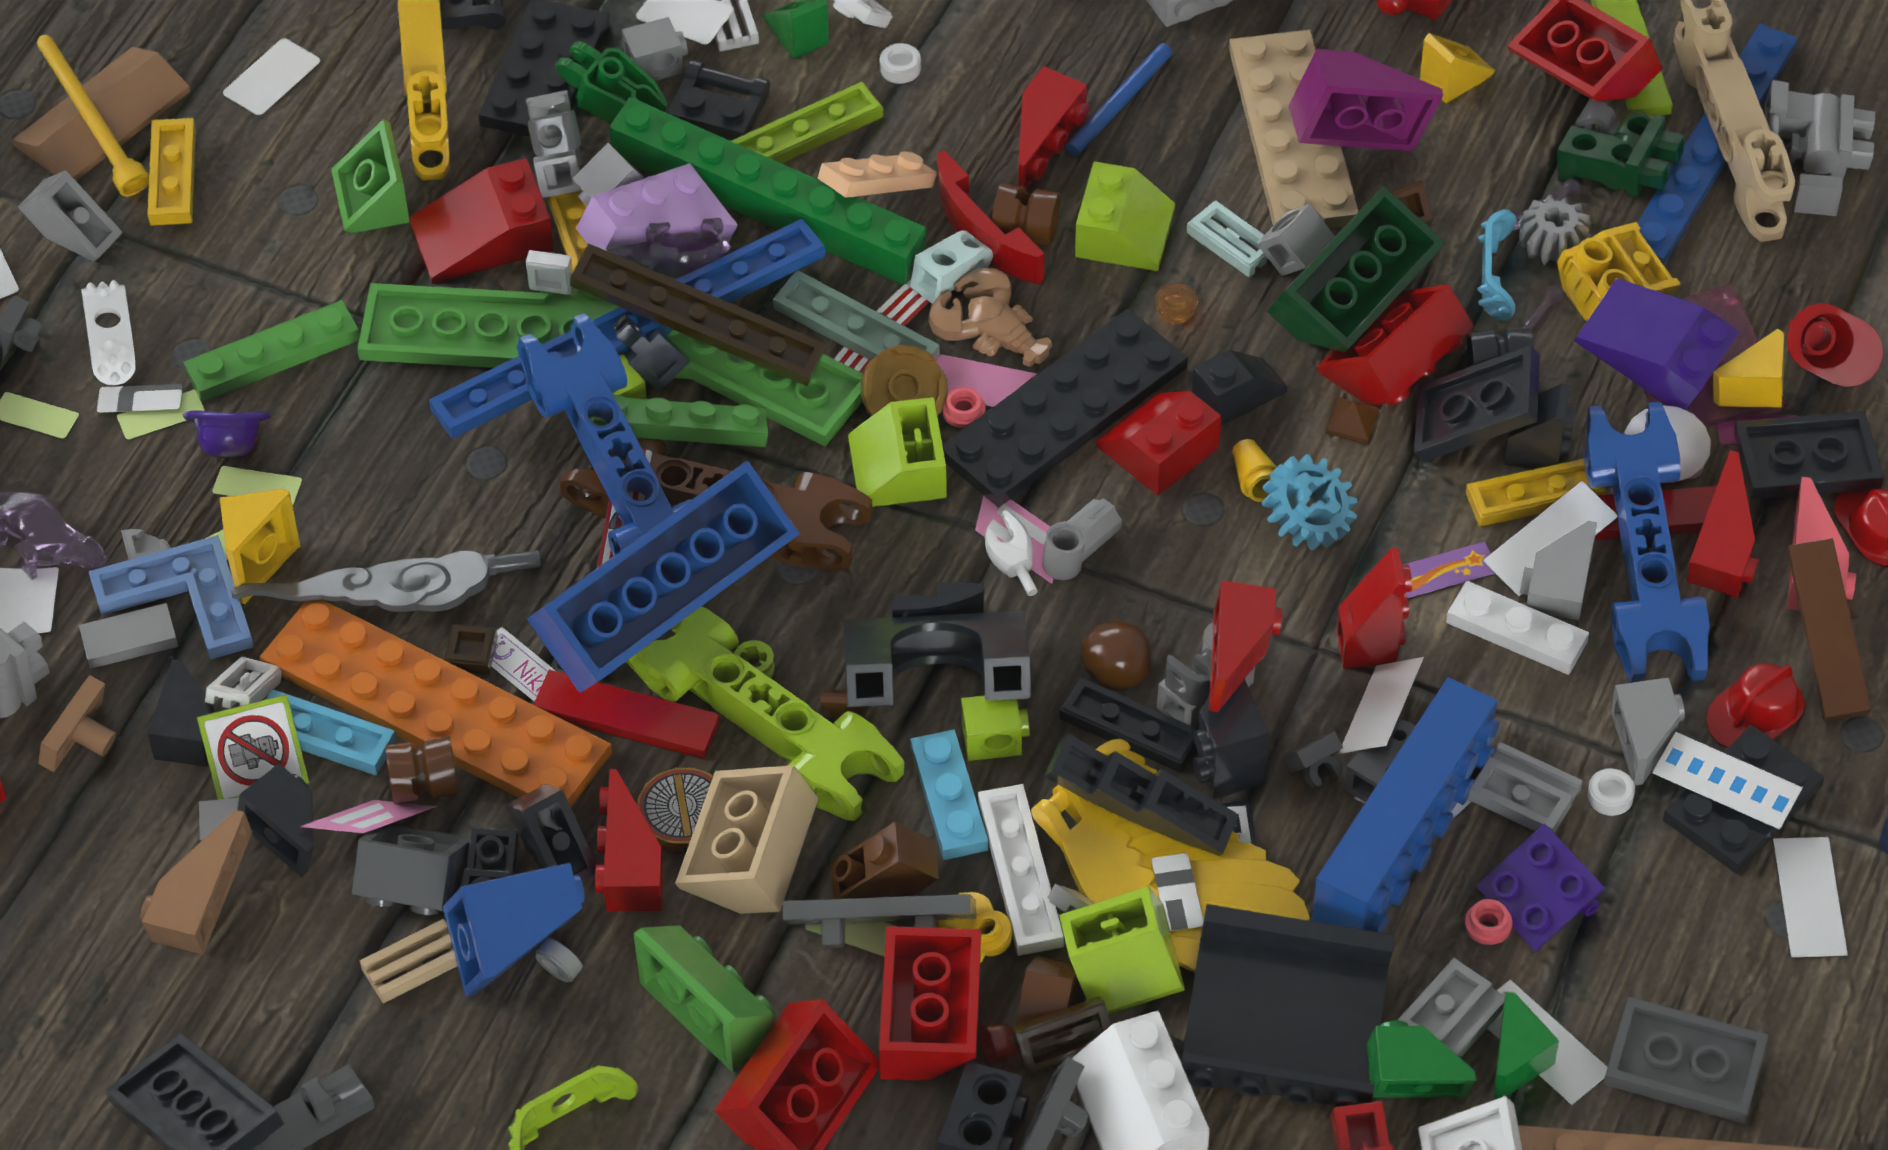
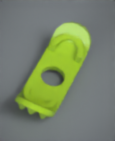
M597 1065L528 1102L521 1109H517L515 1111V1122L508 1129L513 1138L508 1143V1146L511 1150H524L525 1145L539 1137L537 1131L539 1128L593 1099H596L599 1103L612 1097L630 1100L636 1096L638 1085L631 1076L620 1068ZM572 1093L570 1098L563 1104L552 1107L560 1097Z

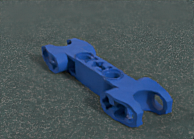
M583 313L573 317L574 323L571 325L578 352L572 357L559 358L550 355L532 334L519 338L517 350L524 370L528 392L538 411L545 418L565 411L601 484L624 526L608 533L609 545L614 556L691 500L689 499L671 507L649 461L612 392L627 386L624 366L613 344L603 335L595 323ZM600 417L604 419L608 425H595L589 420V418ZM628 492H640L647 500L636 501L628 495Z
M1661 402L1648 403L1645 430L1635 435L1620 434L1611 428L1605 411L1601 406L1588 407L1586 416V451L1584 456L1587 483L1590 488L1612 486L1631 595V601L1613 602L1611 605V628L1615 651L1622 663L1629 683L1643 681V676L1646 675L1647 655L1660 649L1672 651L1681 657L1686 666L1688 676L1692 681L1705 680L1708 671V633L1710 627L1706 601L1703 596L1680 598L1663 493L1660 483L1679 482L1681 464L1676 433ZM1632 501H1641L1646 505H1637ZM1647 547L1652 548L1651 552L1646 553ZM1645 578H1655L1659 583H1651Z

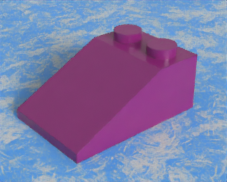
M1316 49L1288 107L1299 143L1414 151L1443 97V92L1441 88L1357 52Z

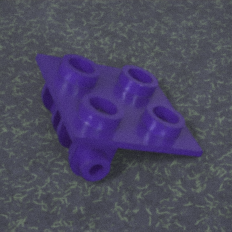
M1545 823L1476 885L1487 899L1497 900L1507 908L1512 917V927L1535 952L1578 913L1583 912L1585 916L1595 913L1600 907V903L1596 899L1605 890L1603 885Z

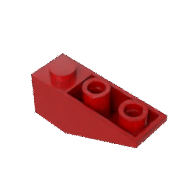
M1043 66L1023 91L1018 186H1023L1027 190L1034 180H1040L1046 171L1048 161L1054 153L1059 154L1064 149L1068 136L1074 127H1079L1084 123L1089 112V104L1086 103L1087 84Z
M1398 547L1391 548L1338 607L1336 635L1343 669L1397 662L1398 648L1406 643L1403 619H1408L1409 617L1406 592L1412 591V577L1409 565H1402Z
M609 769V786L600 787V815H607L606 826H598V854H605L604 865H596V893H604L606 911H662L664 868L661 845L617 769Z

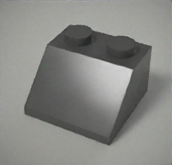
M392 823L372 830L358 841L352 895L366 897L365 902L375 906L387 907L392 906L396 902L411 905L410 910L418 914H438V911H443V906L458 891L463 876V868L467 864L470 838Z

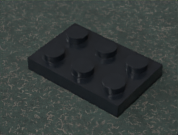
M1528 345L1419 385L1414 453L1422 462L1537 422L1540 354L1532 345Z
M1865 411L1735 422L1734 436L1751 499L1797 496L1802 477L1811 478L1819 494L1882 489L1884 475Z
M1750 725L1723 752L1802 787L1781 828L1823 786V775L1753 725ZM1686 789L1664 811L1663 817L1664 822L1735 874L1779 831V829L1689 789Z

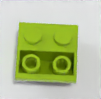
M934 397L890 402L848 434L856 489L872 499V507L947 498L946 463Z
M1149 886L1059 915L1069 958L1086 1000L1100 996L1105 1001L1108 1014L1185 990L1164 904Z

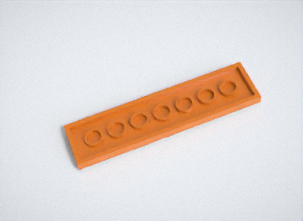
M323 599L305 601L259 657L261 662L279 667L282 670V678L368 722L395 730L396 736L412 742L418 747L422 746L425 739L450 736L455 766L518 798L547 784L562 789L570 807H572L612 754L611 743Z

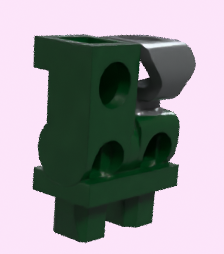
M1590 98L1576 123L1570 127L1558 148V180L1574 184L1578 177L1599 181L1612 189L1622 190L1626 188V194L1636 197L1640 194L1643 186L1663 190L1669 180L1670 163L1661 161L1659 158L1678 163L1684 153V135L1665 131V117L1654 114L1651 118L1643 113L1629 110L1622 119H1615V112L1604 101H1594ZM1595 124L1600 126L1601 133L1596 132Z

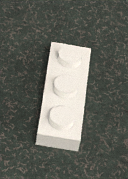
M1467 580L1447 612L1446 623L1567 675L1572 671L1588 643L1589 632Z

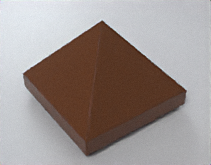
M1419 180L1391 191L1397 199L1425 224L1433 221L1423 181Z
M1338 397L1325 434L1368 444L1380 408Z
M825 690L820 695V703L835 720L847 711L857 714L864 707H848L847 690Z

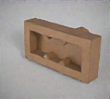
M91 675L87 677L41 742L38 764L55 772L75 742L102 757L108 752L115 740L116 732L92 719L102 705L105 683Z

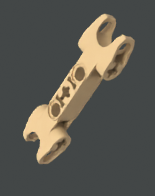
M1680 0L1684 22L1678 21L1674 33V46L1684 77L1689 85L1697 89L1721 153L1728 163L1736 186L1733 197L1738 213L1749 233L1759 241L1766 242L1782 239L1787 223L1783 201L1791 200L1795 178L1784 144L1777 134L1770 131L1745 66L1738 57L1731 40L1732 17L1724 0H1711V5L1706 8L1694 7L1691 0ZM1762 212L1772 213L1778 225L1772 228L1763 227L1756 222L1755 216Z

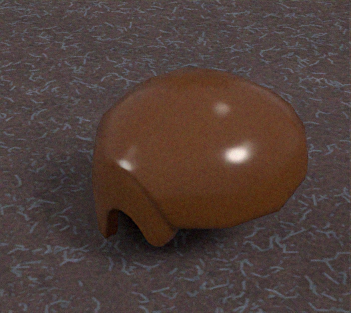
M1112 620L1096 626L1083 639L1081 658L1086 672L1091 671L1102 687L1112 690H1125L1140 684L1151 672L1152 656L1150 645L1145 634L1136 625L1120 620Z

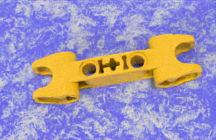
M398 0L405 96H407L413 170L422 181L444 179L450 169L440 2L439 0ZM434 150L443 156V161L437 167L428 168L419 162L420 155L425 151Z

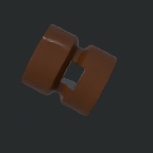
M1001 183L995 198L992 222L1004 234L1019 227L1035 244L1050 247L1053 244L1057 230L1061 195L1059 192L1036 189L1032 194H1028L1023 186Z
M450 736L425 739L422 746L418 748L412 742L386 745L394 804L420 800L423 792H428L433 798L458 794Z

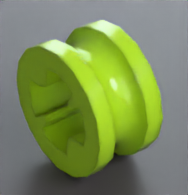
M750 640L737 647L734 652L735 655L747 662L750 659H758L760 666L755 668L769 678H772L775 669L774 654L768 644L762 641Z

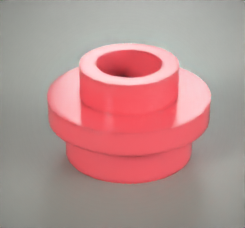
M959 387L948 394L942 408L944 419L950 425L957 428H965L986 413V405L976 390L969 387Z
M1484 899L1468 910L1465 917V929L1468 935L1476 942L1485 945H1495L1503 942L1510 935L1512 917L1501 902L1493 899ZM1484 922H1490V923L1494 924L1495 926H1494V927H1487V926L1482 925V923H1484Z

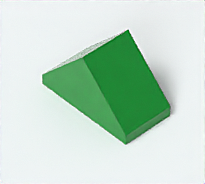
M795 0L762 15L767 26L793 59L829 44L828 4L826 0Z
M1505 992L1494 1099L1509 1096L1553 1066L1558 1050V1038L1519 996L1512 992Z

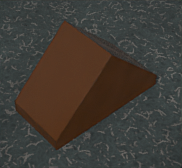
M1042 956L1034 958L1025 972L1016 1025L1073 1005L1079 980L1071 962ZM1064 1025V1026L1055 1028V1029H1053V1030L1044 1032V1033H1042V1034H1039V1035L1030 1037V1038H1028V1040L1033 1039V1038H1036V1037H1039V1036H1042V1035L1047 1034V1033H1050V1032H1053V1031H1055V1030H1058V1029L1067 1027V1025ZM1056 1043L1048 1047L1061 1048L1062 1043Z

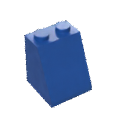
M570 863L461 886L443 906V911L465 997L476 995L543 943L546 938H549L561 929L582 909L581 903L585 899L583 884L578 875H573Z

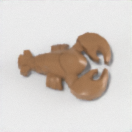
M983 267L971 270L961 276L954 284L956 292L965 289L963 292L964 296L971 299L968 306V319L963 320L962 304L958 298L953 299V307L951 309L946 308L952 296L950 291H946L938 296L931 305L928 320L929 326L934 335L946 341H960L979 337L972 346L974 350L992 357L996 354L999 347H1004L1007 350L1024 355L1023 365L1031 367L1034 363L1041 364L1050 356L1049 350L1052 348L1050 339L1047 337L1036 340L1025 325L1032 322L1033 318L1025 309H1022L1021 305H1015L1013 308L1009 306L1012 294L1011 284L1008 276L998 269Z

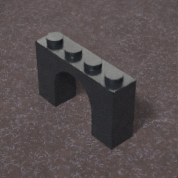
M1024 611L843 619L848 707L894 705V678L905 670L928 664H954L976 671L983 679L985 700L1031 698L1030 654Z

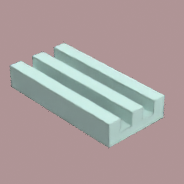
M1216 200L1187 223V233L1247 277H1251L1255 273V267L1262 268L1266 264L1267 257L1257 245V242L1264 234ZM1211 217H1214L1215 219H1217L1219 222H1221L1222 224H1224V225H1225L1226 227H1228V228L1225 229L1224 227H1222L1221 225H1219L1217 222H1215L1214 220H1212ZM1239 236L1242 237V238H1243L1244 240H1246L1247 242H1249V243H1250L1251 245H1253L1254 247H1256V248L1258 249V251L1254 250V249L1251 248L1249 245H1247V244L1244 243L1242 240H1240V239H1239Z

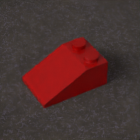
M527 158L486 168L409 217L410 226L432 284L526 259L529 250L547 253L554 251L550 216Z

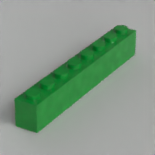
M632 97L627 100L609 127L611 146L631 165L656 175L690 163L723 206L777 230L803 219L824 244L825 251L901 285L907 284L912 278L915 255L926 250V227L859 197L845 198L816 178Z

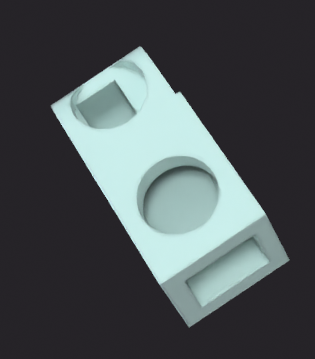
M959 231L915 255L910 287L933 304L941 294L946 291H953L954 284L964 274L974 269L988 268L993 258V251L969 232Z

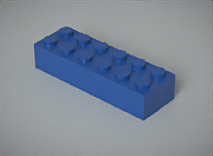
M747 460L528 617L527 620L579 693L599 682L800 533Z
M1447 677L1317 876L1312 921L1383 933L1388 921V910L1392 904L1399 906L1403 902L1410 887L1408 879L1414 870L1421 872L1424 869L1431 855V843L1436 836L1439 838L1445 836L1453 819L1452 810L1457 803L1461 805L1466 803L1469 789L1475 781L1473 780L1478 770L1482 771L1490 756L1492 757L1495 753L1496 747L1492 746L1491 742L1500 724L1495 719L1496 699Z

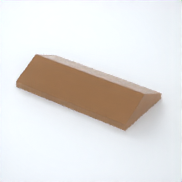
M131 47L82 85L120 146L190 92L189 85L158 52L137 47ZM69 96L12 140L14 147L53 175L66 170L76 181L107 157Z

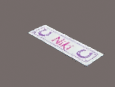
M501 627L497 630L498 639L491 667L535 702L548 670L554 669Z

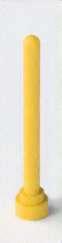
M49 35L40 36L37 40L40 51L114 167L112 170L114 174L112 180L122 196L126 197L141 192L149 184V175L143 165L126 156L52 37Z

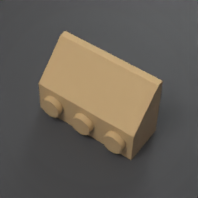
M794 765L715 771L675 882L679 889L740 914L780 912L818 802V797Z

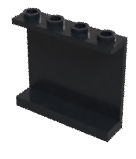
M1206 904L1181 1065L1189 1083L1204 1089L1216 1086L1235 1088L1237 1092L1252 1097L1262 1096L1264 1093L1283 1096L1288 1102L1300 1105L1310 1104L1313 1101L1331 1104L1334 1108L1371 1103L1375 1084L1370 1083L1367 1042L1375 1027L1381 1025L1388 969L1393 953L1395 935Z

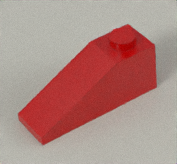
M1730 450L1689 562L1687 582L1738 598L1743 583L1752 584L1759 564V558L1752 557L1755 537L1739 452Z
M1221 581L1213 612L1209 711L1218 712L1266 654L1271 635H1279L1283 609L1275 607L1276 588Z

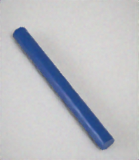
M1160 43L1065 145L1066 151L1071 156H1079L1172 55V50L1168 45Z

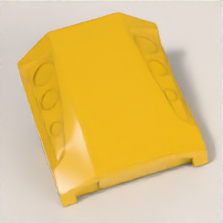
M1637 222L1603 230L1592 238L1584 239L1581 244L1562 251L1557 261L1562 289L1584 320L1588 321L1616 278L1667 295L1678 291L1681 283L1677 278H1672L1639 232L1641 228Z

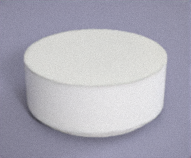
M898 43L890 45L882 51L880 55V72L886 80L899 84L908 83L920 74L921 56L913 46Z
M1611 768L1603 769L1591 777L1587 798L1592 808L1597 812L1609 816L1620 815L1632 806L1635 785L1631 777L1625 772Z

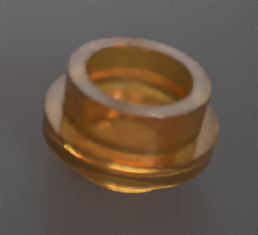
M1179 283L1168 284L1160 288L1156 293L1155 308L1161 318L1169 323L1180 324L1186 322L1197 309V295L1187 285Z

